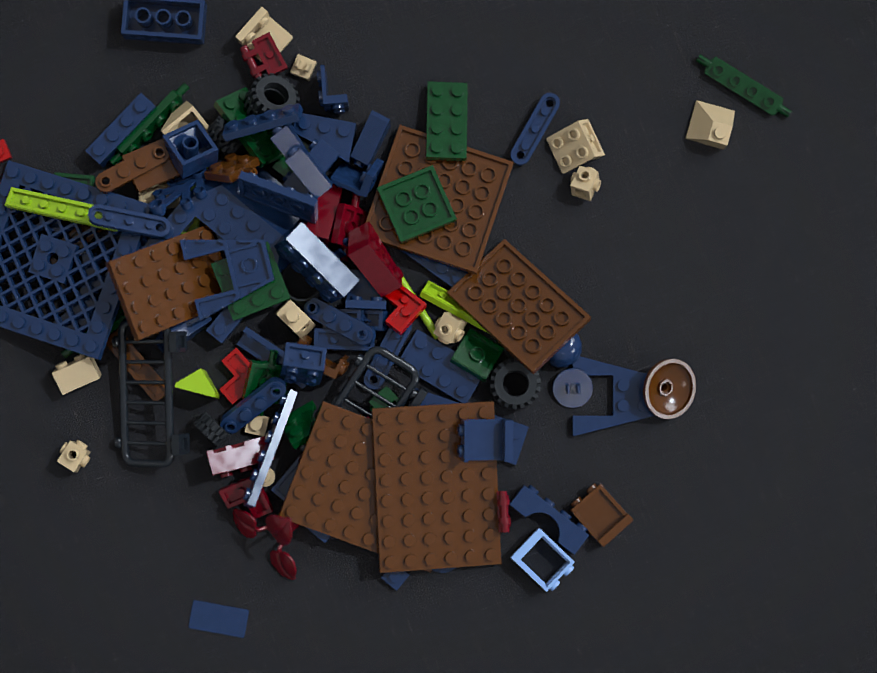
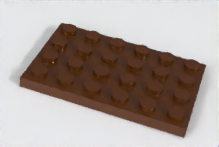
M206 225L105 263L135 341L198 316L195 304L196 299L222 293L211 266L212 263L222 260L220 252L184 260L180 244L182 239L215 240L212 230Z
M505 239L481 260L477 274L468 272L447 292V295L533 375L591 320L589 314Z

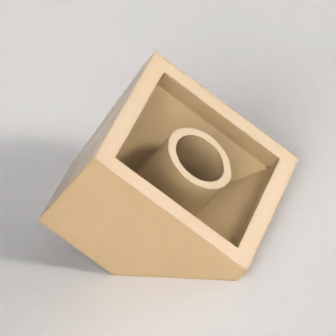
M696 100L686 139L725 149L732 131L735 111Z
M186 101L171 113L161 131L165 135L195 120H199L206 132L209 125L194 106Z

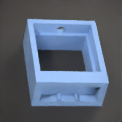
M537 528L511 556L546 592L549 589L553 591L560 584L558 579L563 574L567 576L574 569L572 566L574 561L540 528ZM541 538L566 561L546 583L521 561L524 555Z

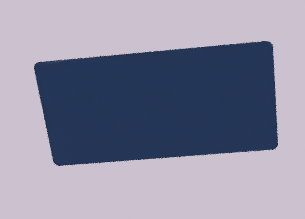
M194 600L188 627L244 638L249 610Z

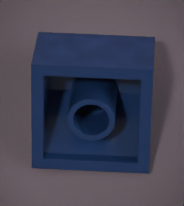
M195 120L162 136L172 164L182 179L218 162V148L199 120Z

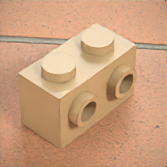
M83 354L75 356L74 361L70 363L63 361L55 366L56 369L52 372L62 395L100 379L102 375L95 359Z

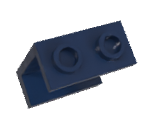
M461 419V424H458L457 429L458 436H461V445L457 447L458 457H461V461L502 460L513 462V420Z

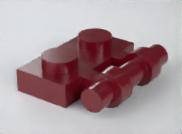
M270 32L252 40L254 49L249 50L247 45L240 47L243 54L241 57L244 62H247L252 78L261 77L265 71L268 74L274 73V75H277L288 69ZM258 55L263 62L260 66H257L254 57Z
M496 491L499 532H510L511 517L508 515L509 495H507V491Z

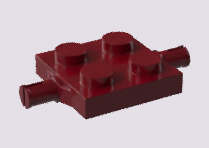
M354 193L351 205L338 203L332 231L331 243L339 245L347 254L340 259V261L348 262L349 258L348 246L343 244L344 238H349V231L366 223L368 212L363 211L359 207L360 196Z

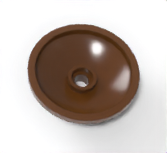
M673 358L664 359L655 364L648 372L643 385V398L648 410L655 416L663 419H673L682 415L692 404L696 393V379L692 369L685 362Z

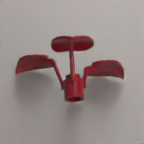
M234 508L232 510L234 522L238 530L245 537L254 538L256 537V532L266 529L275 537L280 545L277 551L272 550L270 552L271 563L279 574L288 579L295 580L297 573L296 564L288 553L282 551V547L290 544L292 532L299 528L300 525L292 522V518L269 515L266 518V525L257 527L256 520L251 514Z

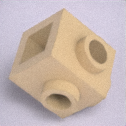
M579 166L577 172L572 174L570 181L572 195L591 201L594 192H598L601 186L598 171L591 167Z
M444 312L442 317L436 321L433 334L437 335L438 340L444 344L457 343L464 336L465 332L463 330L467 322L450 312Z
M80 440L66 442L60 450L61 456L57 462L73 472H78L81 466L84 468L90 460V451L86 449L88 446Z

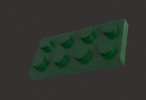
M427 83L426 160L466 161L468 83Z
M246 87L215 101L213 106L226 123L231 120L245 119L249 116L246 113L247 109L244 107L246 102L244 99L249 91ZM273 128L238 138L252 157H258L260 168L284 156L270 139Z

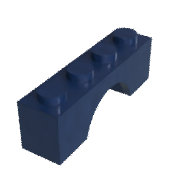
M140 93L85 151L105 168L110 162L109 160L117 153V147L156 106Z
M523 485L510 502V506L524 517L538 512L551 516L558 526L557 542L575 555L589 535L586 533L588 529L579 522L576 525L571 522V516L564 510L559 512L553 508L555 503L547 497L544 500L537 495L539 491L533 486L529 485L526 487Z

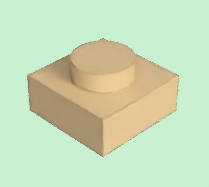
M260 415L246 424L245 432L264 437L270 417Z

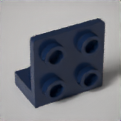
M377 158L373 164L368 165L366 172L341 163L330 180L339 188L350 190L357 196L367 197L378 180L384 161Z
M349 269L359 281L347 293L345 308L386 311L387 300L378 294L360 270Z
M286 342L280 378L286 383L301 382L307 386L320 385L325 369L327 348Z

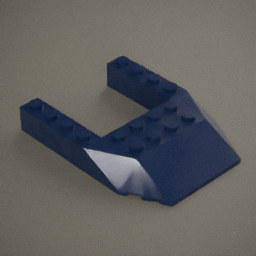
M256 167L259 178L273 180L282 186L280 182L263 168ZM238 179L232 183L205 180L204 186L207 196L197 199L193 189L190 192V198L194 204L193 207L183 210L179 203L167 218L170 223L169 234L164 238L151 237L142 247L144 249L184 234L195 220L198 219L223 240H265V242L269 243L282 274L290 262L278 255L274 245L291 228L301 222L304 224L307 221L240 196ZM160 226L157 231H163V227ZM226 306L206 331L220 343L224 344L245 317L233 321L229 308Z

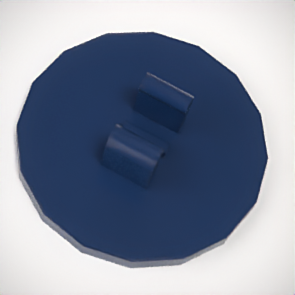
M565 369L556 376L553 382L554 397L565 407H580L588 402L592 395L593 385L591 378L581 369Z

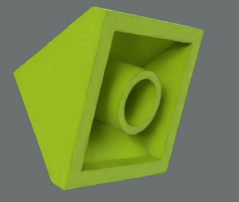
M202 368L175 384L176 388L217 399L220 397L206 370Z

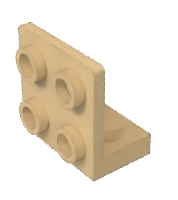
M263 7L255 13L235 36L239 44L242 46L247 45L249 50L255 48L252 40L270 32L280 53L293 39L292 35L275 22ZM259 55L256 56V58H257L260 62H262V60L260 59Z
M588 119L578 120L547 138V142L563 174L589 160L598 159L605 155Z

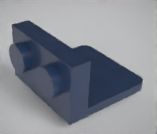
M320 65L321 70L317 71L319 87H322V90H318L320 106L324 107L325 112L344 114L345 111H349L347 94L328 96L325 65Z

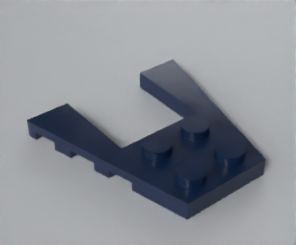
M180 240L184 260L225 251L234 290L196 299L195 304L199 320H203L275 280L265 240Z
M581 356L578 361L572 364V368L581 369L588 376H613V416H572V436L654 416L648 410L643 398V385L647 374Z

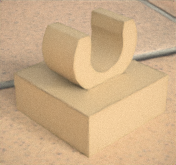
M298 54L290 73L309 81L317 62Z

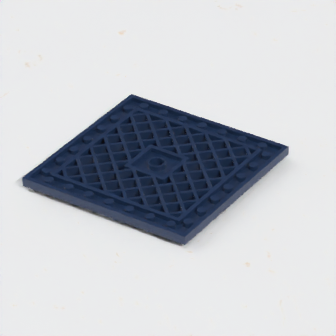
M8 160L0 182V268L3 269L5 274L0 278V284L8 281L11 288L2 291L0 286V299L3 306H0V327L101 360L120 306V300L107 266L100 270L97 262L104 258L106 262L111 261L109 255L113 253L112 260L138 251L144 235L119 230L117 232L107 230L109 234L101 238L98 230L101 228L90 226L91 229L82 232L81 224L73 222L65 227L60 219L52 218L47 221L45 216L38 214L29 215L28 212L24 211L22 212L25 218L17 222L14 215L21 211L7 208L5 202L11 187L22 189L23 186L25 187L23 190H36L42 192V194L83 203L102 204L151 214L148 203L112 192L101 193L96 187ZM40 217L43 224L35 228L32 220ZM58 222L60 230L52 233L50 226ZM28 223L30 231L22 234L20 227ZM76 228L78 236L70 239L68 231ZM46 229L48 236L41 234L39 238L38 232ZM16 230L18 238L11 241L8 234ZM94 234L97 241L88 245L86 237ZM121 234L119 241H117L116 236ZM63 235L66 241L56 238ZM33 236L36 243L28 247L26 239ZM112 239L115 247L106 251L103 243ZM81 240L84 248L79 250L80 246L75 245V243ZM21 242L24 250L16 253L13 246ZM99 246L102 254L94 257L91 250ZM9 249L12 256L4 260L1 253ZM87 252L90 260L82 264L79 256ZM57 254L58 261L52 265L50 258L52 255ZM27 255L29 262L22 266L19 258ZM14 261L17 269L9 272L7 265ZM76 262L77 267L74 268V269H72L73 266H74V263ZM92 265L95 273L87 276L84 269ZM29 269L28 272L34 275L27 278L24 271ZM80 272L83 279L75 283L72 276ZM107 273L106 279L104 280L102 275ZM20 274L23 281L15 285L12 277ZM42 277L52 281L45 284ZM98 278L101 285L93 289L90 281ZM38 280L40 287L33 291L30 283ZM69 281L71 286L63 290L60 283L67 285ZM86 284L89 292L81 296L78 288ZM55 285L58 293L50 296L47 289ZM25 286L28 294L20 297L18 289ZM73 291L76 299L68 302L65 295ZM101 291L99 299H97L96 294ZM43 292L46 300L38 303L35 296ZM13 293L16 300L8 304L5 296ZM91 297L94 305L86 308L83 301ZM31 298L34 306L26 310L23 302ZM61 298L64 305L56 309L53 301ZM79 303L82 311L74 315L71 307ZM49 304L52 312L44 316L41 308ZM18 305L21 312L12 310V308ZM67 310L70 318L62 322L59 314ZM36 311L39 318L31 316L29 314ZM92 311H94L93 316H92V319H91L89 313L92 312ZM85 316L88 324L80 328L77 319ZM54 317L57 324L49 322L47 320ZM72 323L73 326H74V328H75V330L70 329V328H67V327H64V326H66V325Z

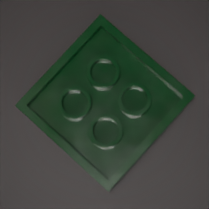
M433 165L377 187V192L401 244L457 221Z
M266 242L275 280L228 305L233 321L291 299L268 242ZM227 259L212 263L211 266L222 293L234 290Z

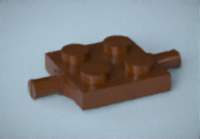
M231 153L226 155L223 161L209 166L204 175L206 180L232 183L238 179L241 171L246 173L252 172L257 175L256 167L260 165L258 157Z

